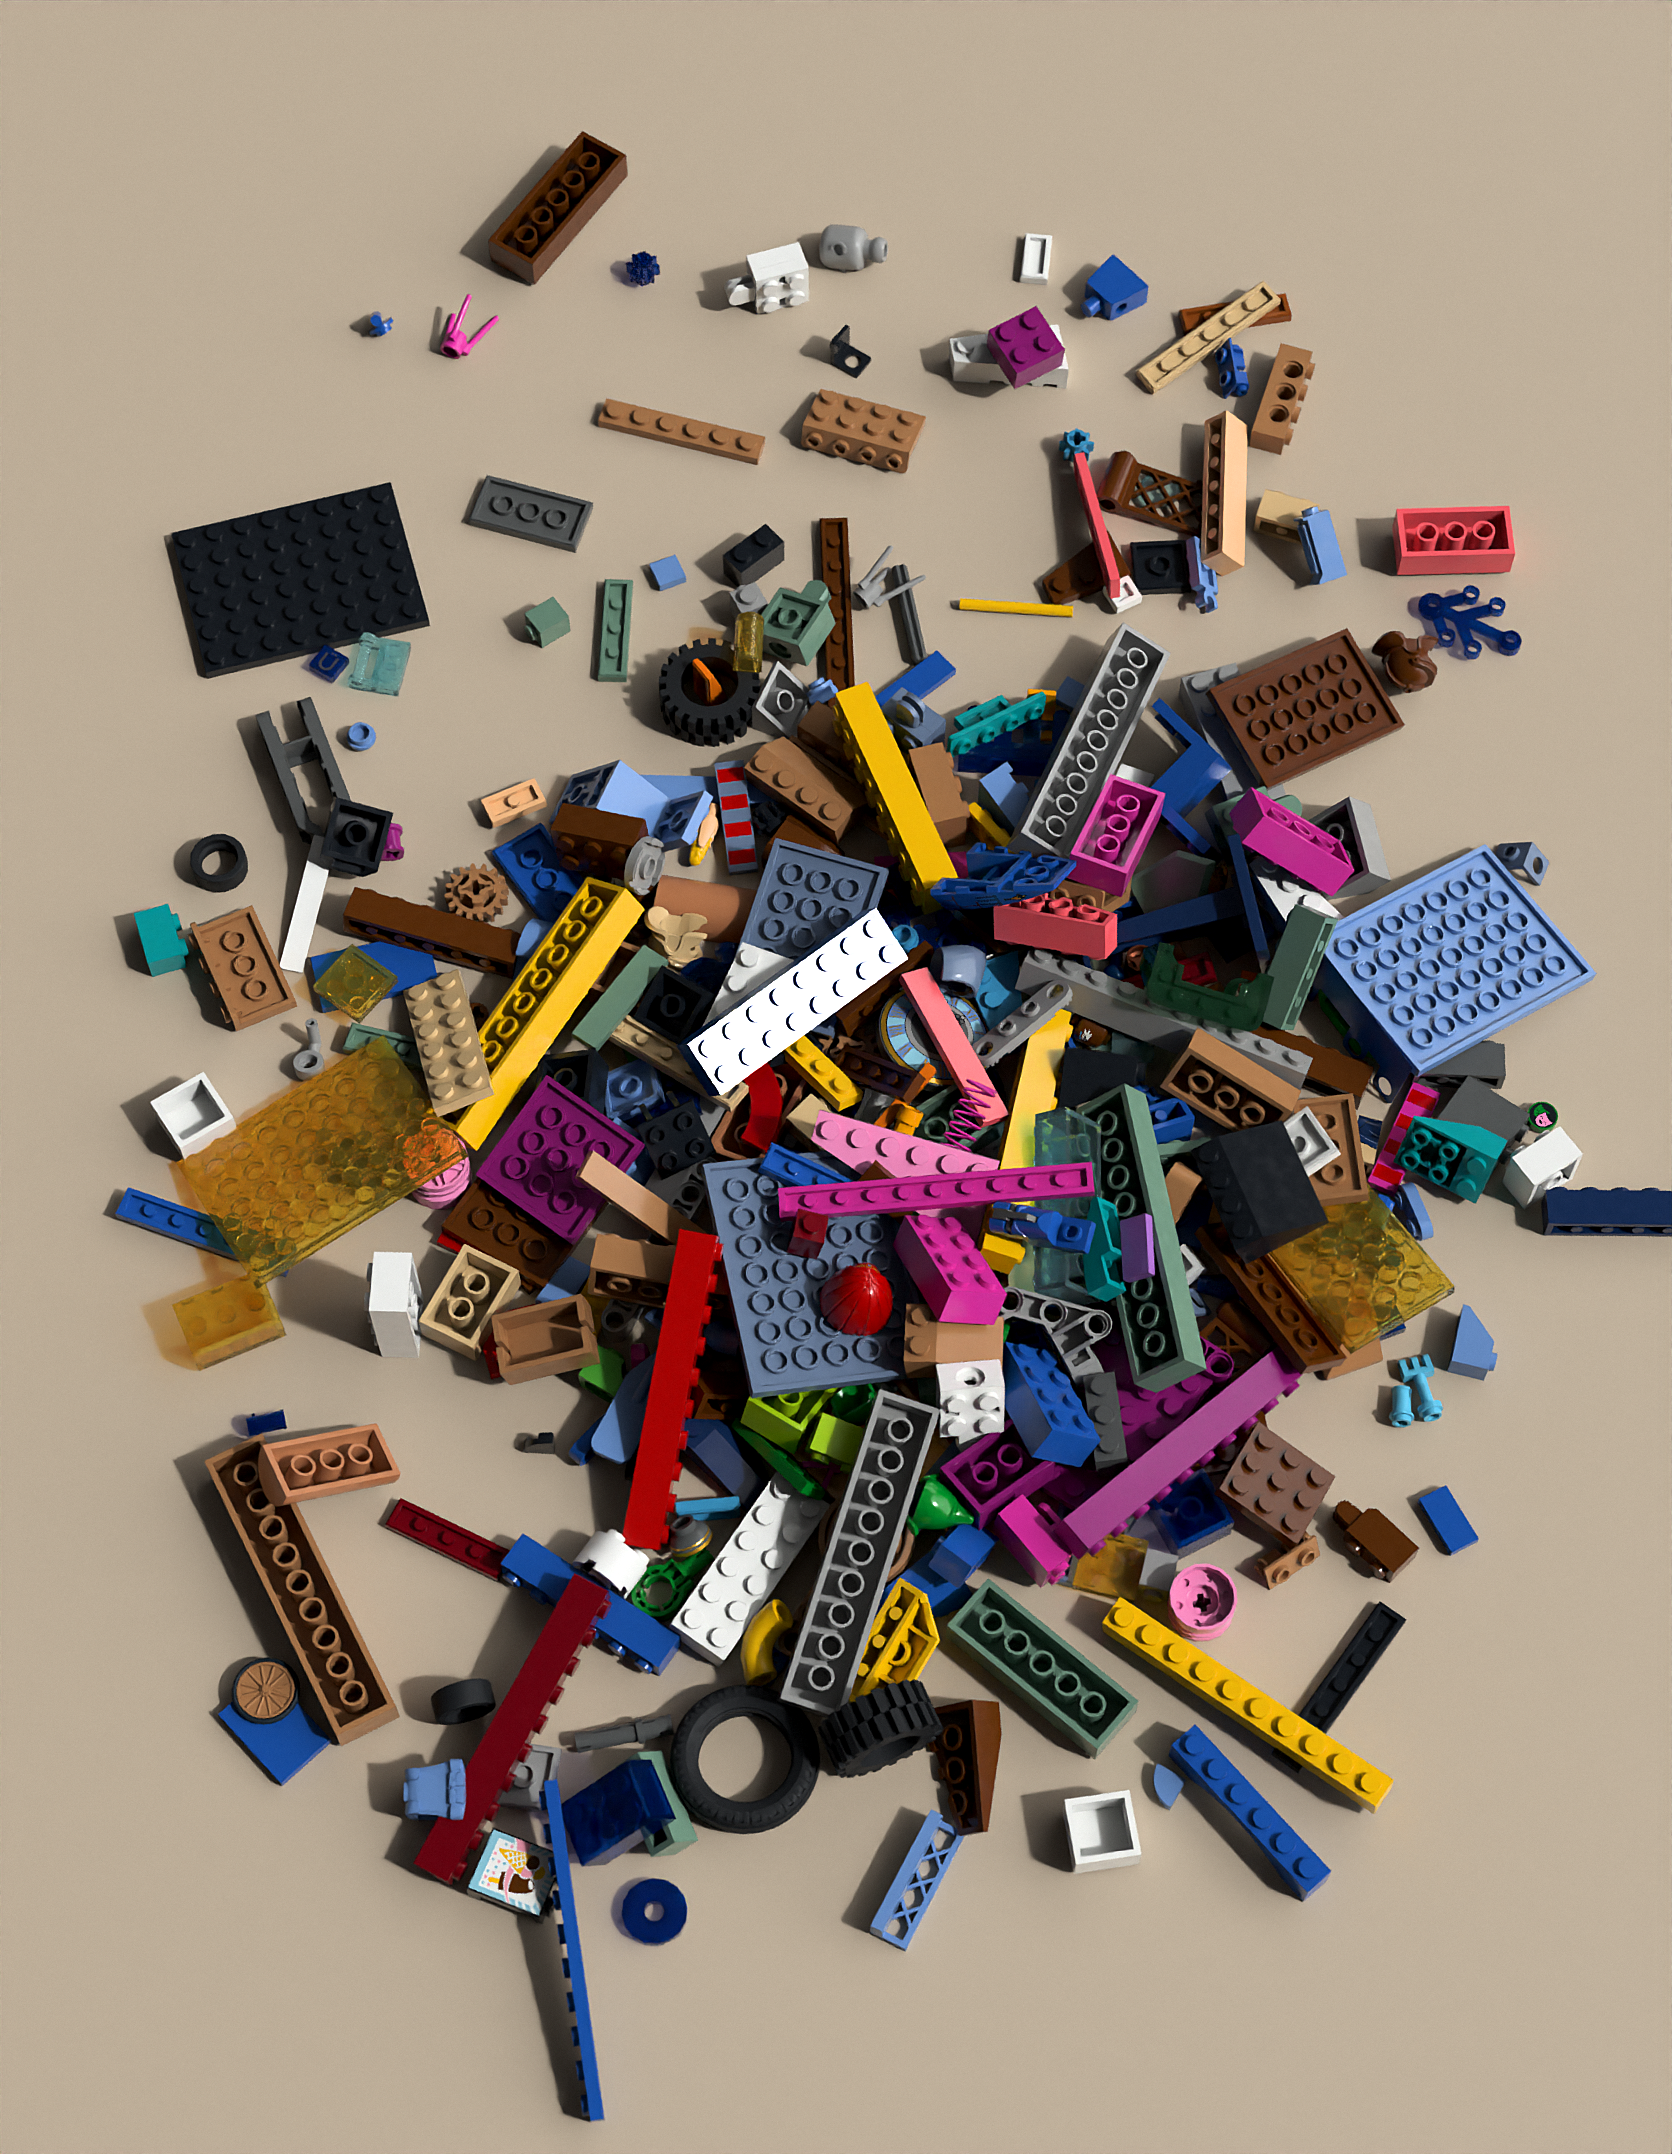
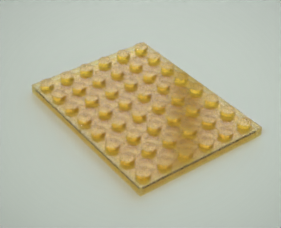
M382 1035L236 1126L237 1129L224 1137L215 1139L208 1147L196 1154L189 1155L185 1161L182 1159L176 1164L256 1289L464 1160L469 1155L443 1117H437L428 1096L385 1036Z

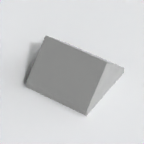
M779 661L773 663L752 706V729L777 738L785 737L789 739L792 735L796 737L797 726L809 711L811 704L806 693L810 690Z

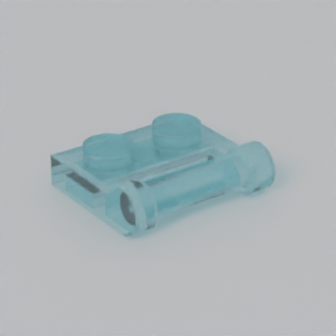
M366 632L362 633L359 639L360 650L353 674L349 675L347 685L355 690L398 697L411 652L410 642L380 638ZM371 649L378 650L372 678H365L364 674Z

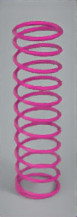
M966 1079L969 1084L976 1086L982 1091L972 1088L962 1089L966 1095L977 1102L967 1099L957 1100L961 1106L970 1112L953 1110V1114L965 1123L949 1121V1126L960 1134L944 1132V1137L955 1145L940 1144L972 1152L969 1148L947 1135L975 1142L976 1139L952 1124L980 1131L981 1128L957 1113L985 1120L986 1117L962 1102L989 1109L991 1108L990 1105L967 1091L992 1098L996 1097L995 1094L997 1092L976 1081Z

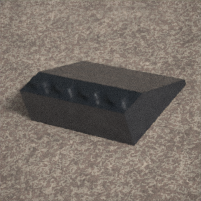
M1282 1120L1217 1136L1191 1150L1232 1245L1246 1264L1329 1223Z

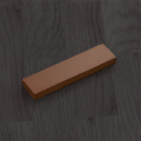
M1286 293L1277 294L1281 299L1280 304L1249 327L1291 321L1292 314ZM1232 302L1179 310V319L1184 337Z

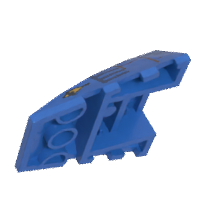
M977 842L966 853L968 876L965 879L942 877L930 889V893L945 910H974L1002 906L1054 891L1077 864L1076 860L1044 854L1038 858H1032L1031 852L1023 850L1018 852L1019 854L1008 853V847L996 846L994 850L986 849V843Z

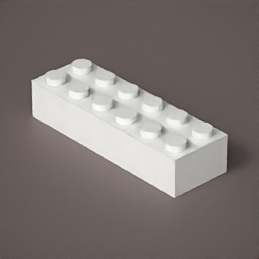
M777 1471L668 1628L678 1634L684 1644L717 1667H720L749 1626L752 1618L762 1607L823 1518L830 1505L822 1499L818 1501L800 1493Z

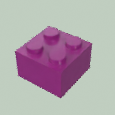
M1037 306L988 330L986 346L1014 390L1062 366L1065 349Z

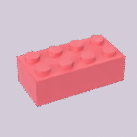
M1509 506L1396 509L1392 532L1397 575L1510 572L1515 556V547Z

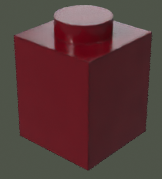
M798 1209L791 1224L786 1253L817 1260L824 1245L829 1216Z

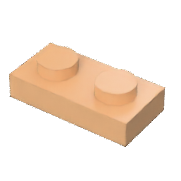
M535 778L481 800L482 807L493 828L547 807L546 800Z

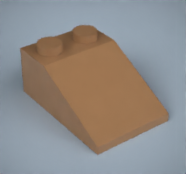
M906 1304L904 1366L907 1378H936V1364L1000 1359L1001 1369H1003L1004 1318L997 1317L994 1325L939 1322L928 1304Z

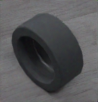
M212 834L202 838L194 846L190 854V865L197 883L204 889L212 892H227L236 888L244 881L248 873V860L242 844L234 837L226 834ZM216 851H227L235 855L236 865L232 870L223 875H210L205 873L202 868L203 860L209 854Z
M477 1678L459 1681L438 1689L431 1696L436 1722L441 1725H456L473 1721L489 1714L496 1707L492 1686L487 1679Z

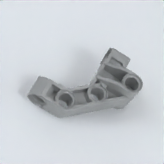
M1016 1287L1003 1288L1006 1293H1011L1017 1298V1306L1014 1310H1007L1002 1306L998 1317H1003L1004 1321L1008 1318H1013L1041 1326L1060 1361L1071 1375L1076 1389L1084 1385L1083 1376L1104 1373L1099 1360L1089 1345L1110 1333L1112 1320L1108 1313L1103 1310H1094ZM1054 1305L1059 1309L1060 1318L1057 1322H1050L1045 1318L1044 1310L1046 1306ZM1090 1318H1095L1100 1322L1101 1331L1099 1334L1090 1330Z

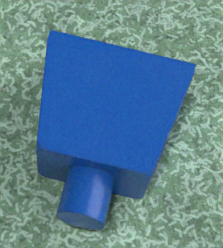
M1113 254L1087 280L1085 286L1086 301L1080 305L1081 310L1089 318L1100 312L1108 320L1113 321L1147 303L1149 286Z

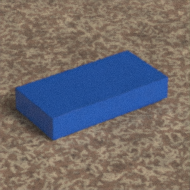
M1446 1485L1419 1498L1417 1503L1450 1556L1478 1542V1536Z

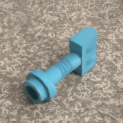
M1429 1354L1421 1355L1422 1367H1420L1416 1356L1409 1358L1411 1369H1408L1405 1359L1398 1360V1369L1403 1383L1414 1380L1422 1403L1417 1408L1419 1416L1424 1418L1426 1422L1439 1419L1442 1416L1443 1406L1441 1401L1433 1399L1426 1379L1434 1375V1368Z

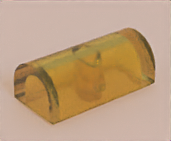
M743 612L736 617L733 670L762 672L764 618L758 613Z

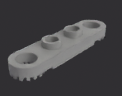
M1054 980L1048 983L972 1046L983 1068L985 1066L988 1068L989 1065L994 1066L995 1062H999L998 1059H1001L1006 1053L1012 1052L1055 1017L1057 1011L1065 1008V1005H1069L1068 1002L1072 1001L1073 992L1066 981ZM1062 990V994L1059 997L1052 999L1051 995L1054 996V992L1057 994V991L1061 992ZM992 1047V1051L989 1054L980 1056L982 1052H985L984 1049L987 1051L988 1048L991 1049Z

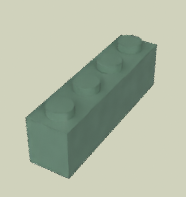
M1295 904L1294 908L1287 915V926L1283 936L1278 939L1275 945L1276 953L1273 961L1265 970V981L1261 991L1257 993L1253 1000L1251 1016L1281 1030H1294L1338 919L1312 907Z

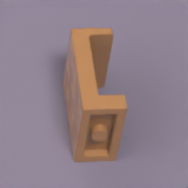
M1132 877L1122 897L1075 880H1063L1054 891L1048 892V898L1056 900L1065 897L1071 899L1073 906L1076 907L1087 904L1113 912L1129 901Z

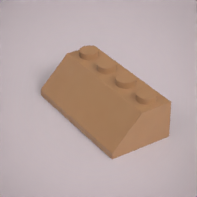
M780 737L761 746L744 767L747 782L777 803H781L791 813L810 823L837 845L840 844L870 808L865 793L785 737Z

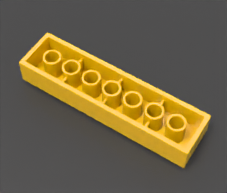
M868 681L835 693V705L832 706L835 719L832 720L834 730L837 736L842 735L845 741L843 748L848 760L853 759L856 765L854 772L858 783H864L867 789L865 796L869 807H875L878 813L876 820L882 833L886 832L889 837L887 841L888 848L892 857L897 856L901 864L898 866L900 875L904 882L909 881L912 888L910 890L911 899L916 907L920 906L924 915L940 910L943 907L931 896L930 889L942 877L958 878L954 866Z

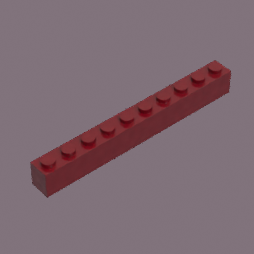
M574 1573L465 1769L466 1806L463 1820L438 1817L413 1862L418 1869L449 1886H452L454 1880H461L468 1867V1863L465 1860L470 1851L476 1852L483 1841L485 1834L481 1831L486 1822H492L499 1812L501 1805L497 1802L502 1793H508L515 1783L517 1775L513 1773L520 1762L524 1764L533 1749L530 1743L536 1733L540 1735L549 1720L546 1714L552 1704L556 1706L562 1698L565 1688L561 1686L566 1677H572L578 1669L581 1660L577 1657L583 1647L589 1648L596 1635V1631L593 1628L599 1618L604 1620L612 1606V1602L609 1601L611 1597L608 1590Z

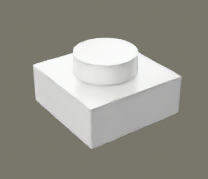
M1128 575L1120 579V597L1110 599L1106 586L1103 587V594L1116 613H1120L1142 602V595Z

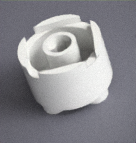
M610 1529L607 1533L596 1531L572 1564L573 1566L579 1565L580 1571L625 1600L646 1572L649 1558L643 1552L637 1549L632 1550L624 1544L625 1538L616 1530Z

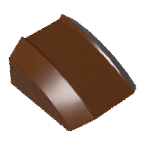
M793 813L787 816L771 840L767 842L761 856V867L763 869L766 867L775 838L844 857L845 852L821 831Z

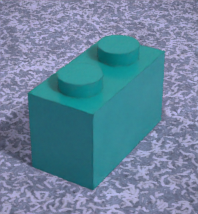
M169 904L134 913L152 977L186 968L184 956L189 955L185 938L179 939L177 931L182 930L178 913L171 914Z

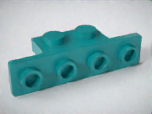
M1043 691L1013 706L1010 705L1003 695H999L954 717L953 725L959 732L948 737L946 752H951L952 758L959 754H965L973 747L982 743H988L994 737L1006 731H1012L1029 720L1039 718L1045 710V693Z

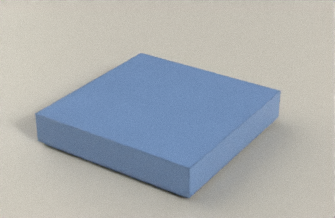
M640 1058L608 1072L605 1112L606 1117L611 1121L616 1117L626 1121L642 1114L638 1105L643 1103L648 1111L665 1104L660 1070Z

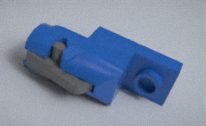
M1001 1201L994 1203L992 1207L994 1209L992 1218H989L991 1232L1025 1240L1031 1246L1089 1254L1096 1227L1093 1221L1064 1217L1057 1211L1044 1210L1027 1205H1016Z

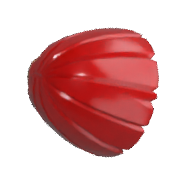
M860 1262L843 1267L825 1282L820 1293V1308L824 1317L827 1316V1321L838 1331L842 1329L843 1333L849 1335L856 1334L860 1336L862 1334L863 1336L877 1333L878 1330H882L887 1325L892 1315L893 1296L887 1278L881 1275L878 1268L871 1263Z

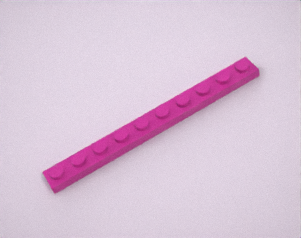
M1092 1162L778 1188L781 1222L793 1221L798 1209L828 1215L829 1218L990 1205L997 1201L1014 1203L1095 1196Z

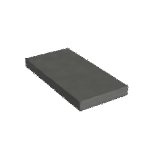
M487 475L470 515L469 525L576 553L592 513L593 502Z

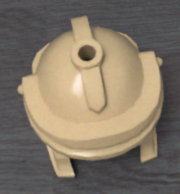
M659 906L649 909L644 917V922L652 933V937L648 940V947L668 959V967L671 969H691L697 965L703 956L699 944L707 938V934L692 931L699 930L702 925L707 924V918L694 913H683L682 916L669 915L665 908Z

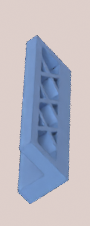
M932 1809L870 1925L871 1934L903 1951H906L965 1837L959 1836L957 1828L943 1822V1815ZM939 1829L955 1837L951 1848L937 1852L933 1840ZM931 1846L933 1853L926 1855L929 1847ZM947 1855L941 1865L939 1857ZM935 1859L939 1870L936 1877L922 1881L919 1873L921 1863ZM916 1875L918 1882L911 1884L914 1876ZM932 1884L926 1894L924 1886ZM920 1888L924 1899L921 1906L907 1910L903 1897L906 1892ZM901 1904L903 1912L896 1913ZM917 1913L911 1923L909 1915ZM905 1917L908 1931L903 1940L886 1932L891 1921Z

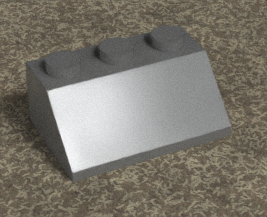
M1349 796L1308 820V822L1341 841L1355 870L1333 896L1322 891L1326 900L1368 894L1391 881L1370 804Z

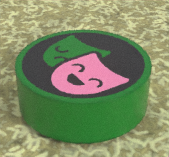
M1536 1102L1531 1105L1527 1112L1530 1114L1527 1125L1537 1133L1553 1130L1558 1120L1557 1110L1547 1102Z

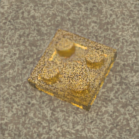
M351 944L316 981L313 989L360 1024L398 983V977Z
M1123 1534L1114 1539L1109 1535L1104 1539L1107 1545L1092 1557L1087 1553L1078 1560L1072 1589L1115 1600L1122 1597L1129 1603L1134 1604L1149 1541Z

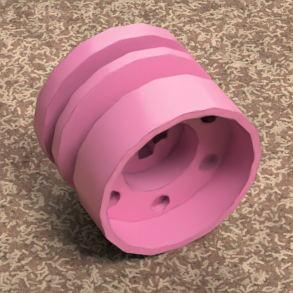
M430 1131L419 1135L410 1143L405 1152L404 1166L413 1197L421 1205L431 1209L445 1210L456 1206L471 1187L473 1178L469 1156L464 1143L456 1135L446 1131Z
M1194 1564L1183 1569L1175 1577L1167 1601L1168 1618L1173 1628L1181 1636L1195 1642L1210 1641L1221 1636L1228 1629L1237 1605V1589L1226 1572L1211 1564ZM1197 1601H1201L1202 1605H1207L1205 1612H1201L1199 1607H1195Z

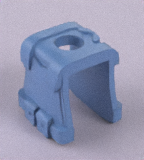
M450 1759V1761L429 1767L405 1769L404 1803H406L405 1816L413 1821H437L440 1816L451 1820H463L466 1806L465 1769L467 1765L463 1764L462 1759Z

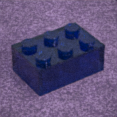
M651 1759L627 1760L561 1804L564 1825L582 1867L608 1864L676 1819Z

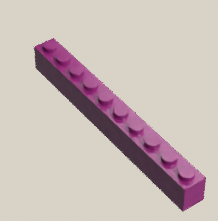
M1277 1346L1065 1517L1054 1529V1532L1078 1560L1087 1553L1093 1557L1107 1545L1104 1539L1109 1535L1115 1539L1129 1527L1126 1522L1131 1517H1134L1137 1521L1151 1509L1148 1504L1153 1499L1159 1503L1173 1491L1170 1486L1175 1481L1181 1485L1194 1474L1191 1468L1197 1463L1203 1467L1215 1457L1216 1454L1213 1450L1218 1446L1223 1450L1237 1438L1234 1434L1240 1428L1243 1432L1250 1429L1258 1421L1255 1417L1262 1411L1267 1415L1279 1404L1277 1401L1279 1396L1283 1394L1287 1398L1300 1387L1297 1381L1302 1375L1292 1366L1291 1361L1280 1346Z

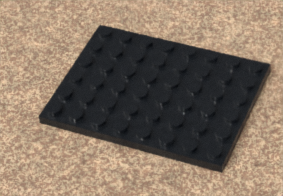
M391 482L171 533L207 679L430 626Z

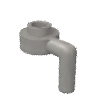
M313 1018L305 1022L309 1039L308 1049L299 1053L293 1061L297 1077L307 1081L319 1078L325 1071L323 1056L319 1053L321 1038L318 1023Z

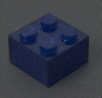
M1204 1468L1194 1472L1181 1485L1175 1481L1170 1486L1173 1491L1159 1503L1153 1499L1148 1504L1151 1509L1147 1513L1170 1553L1179 1556L1178 1560L1230 1535L1233 1529L1234 1520L1222 1499L1214 1494L1216 1489Z

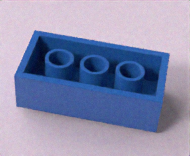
M1004 1342L1002 1369L1005 1384L1004 1406L1031 1457L1081 1467L1101 1439L1094 1428V1423L1087 1416L1081 1400L1070 1385L1069 1378L1064 1374L1058 1363L1057 1356L1046 1349L1040 1350L1024 1344L1018 1345Z

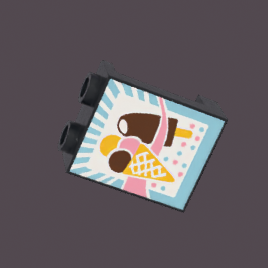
M492 1828L467 1885L468 1895L480 1901L482 1898L530 1916L535 1919L536 1923L542 1925L545 1916L550 1918L555 1909L552 1891L557 1890L558 1882L557 1877H550L548 1857L554 1856L553 1851Z

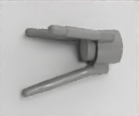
M891 545L886 548L865 578L858 583L859 587L853 592L857 601L866 609H869L873 604L878 608L888 599L926 579L925 575H921L881 596L880 594L883 590L879 583L891 571V568L887 567L874 580L872 578L893 550Z

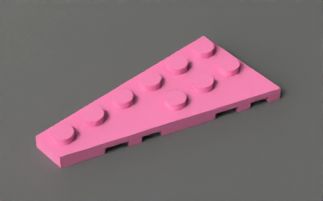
M821 1109L819 1110L811 1137L813 1142L862 1175L875 1160L896 1178L997 1170L1000 1162L996 1159ZM987 1205L917 1210L916 1212L929 1217H954L960 1219L976 1244Z

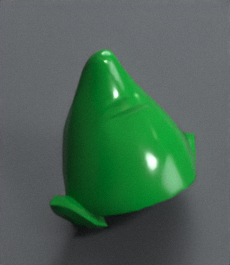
M940 1473L923 1476L919 1482L923 1486V1492L913 1517L907 1514L905 1520L910 1533L914 1536L919 1534L918 1529H944L953 1525H970L974 1522V1514L963 1505L952 1491L937 1481L940 1478Z

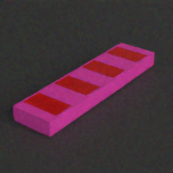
M1413 1082L1367 1181V1186L1395 1197L1398 1186L1401 1184L1407 1171L1406 1168L1393 1162L1413 1117L1431 1118L1442 1093Z

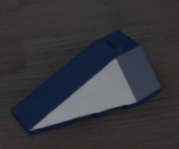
M693 1416L691 1419L686 1418L684 1431H689L686 1449L681 1451L730 1497L739 1496L740 1507L748 1513L771 1480L756 1450L730 1426L734 1420L694 1419Z

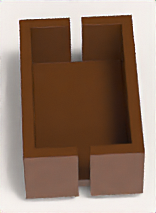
M562 803L550 829L554 846L557 847L555 851L560 867L571 871L588 872L596 876L618 878L624 881L626 861L632 848L641 838L649 836L646 820L643 818Z

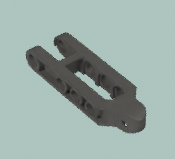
M311 697L296 701L308 734L307 737L282 744L276 726L273 725L269 710L256 714L255 717L301 840L311 845L314 835L324 837L325 833L322 832L319 825L310 821L304 799L301 797L295 775L291 772L290 768L318 760L332 798L335 796L351 801V798Z

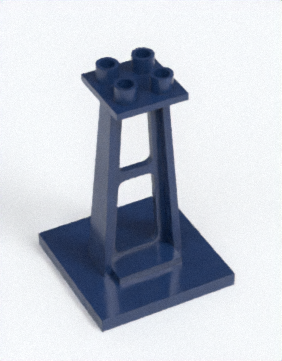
M1240 835L1227 836L1236 874L1231 875L1233 887L1117 922V947L1109 956L1126 953L1135 945H1145L1151 948L1174 941L1181 942L1244 929L1247 941L1253 939L1261 972L1264 974L1266 968L1272 962ZM1079 954L1069 955L1070 960L1095 970L1093 960L1088 956Z

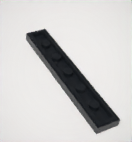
M1379 1602L1298 1716L1327 1734L1407 1619L1382 1602ZM1275 1748L1272 1751L1271 1755L1295 1772L1299 1773L1303 1768L1301 1764L1279 1749Z

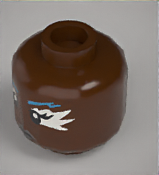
M1076 1013L1072 1015L1069 1022L1070 1025H1073L1072 1038L1092 1049H1096L1100 1045L1105 1047L1114 1032L1113 1028Z

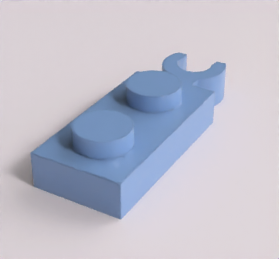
M1193 536L1186 540L1190 572L1189 581L1191 588L1197 591V596L1195 597L1197 608L1205 605L1206 612L1210 613L1218 608L1215 595L1218 594L1216 571L1201 563V539Z

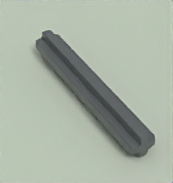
M905 564L895 565L892 568L895 588L910 581ZM911 587L898 594L897 598L913 664L918 665L927 658V653Z

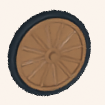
M259 1658L245 1665L236 1675L231 1690L232 1701L238 1713L246 1720L256 1724H273L284 1719L295 1708L300 1695V1682L293 1668L286 1662L276 1658Z

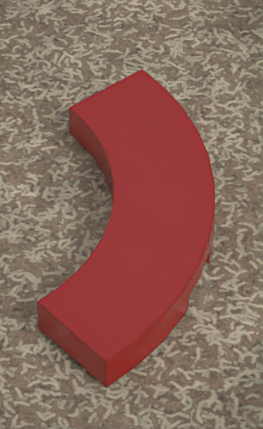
M768 1062L741 1080L749 1086L751 1114L748 1125L740 1138L744 1144L765 1155L771 1143H775L782 1124L783 1105L779 1083Z

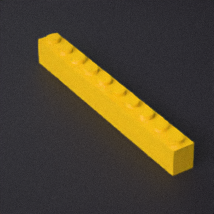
M1063 1009L1057 1011L1055 1017L1022 1044L1008 1106L1009 1117L1004 1124L997 1160L1000 1161L997 1170L1037 1167L1039 1163L1042 1164L1045 1158L1047 1146H1044L1043 1142L1044 1139L1048 1138L1052 1128V1122L1048 1121L1049 1114H1053L1058 1097L1054 1096V1091L1058 1090L1062 1081V1073L1059 1072V1068L1064 1064L1065 1042L1068 1043L1073 1030V1025L1069 1024L1071 1012ZM1036 1201L1014 1202V1204L1034 1207ZM994 1204L986 1206L977 1248L991 1269L1009 1275L1015 1264H1021L1025 1247L1021 1246L1022 1239L1010 1238L990 1231L989 1218H992L994 1211L992 1208Z
M1122 1597L1118 1598L1102 1621V1630L1105 1634L1273 1747L1285 1753L1372 1814H1375L1391 1790L1394 1779Z

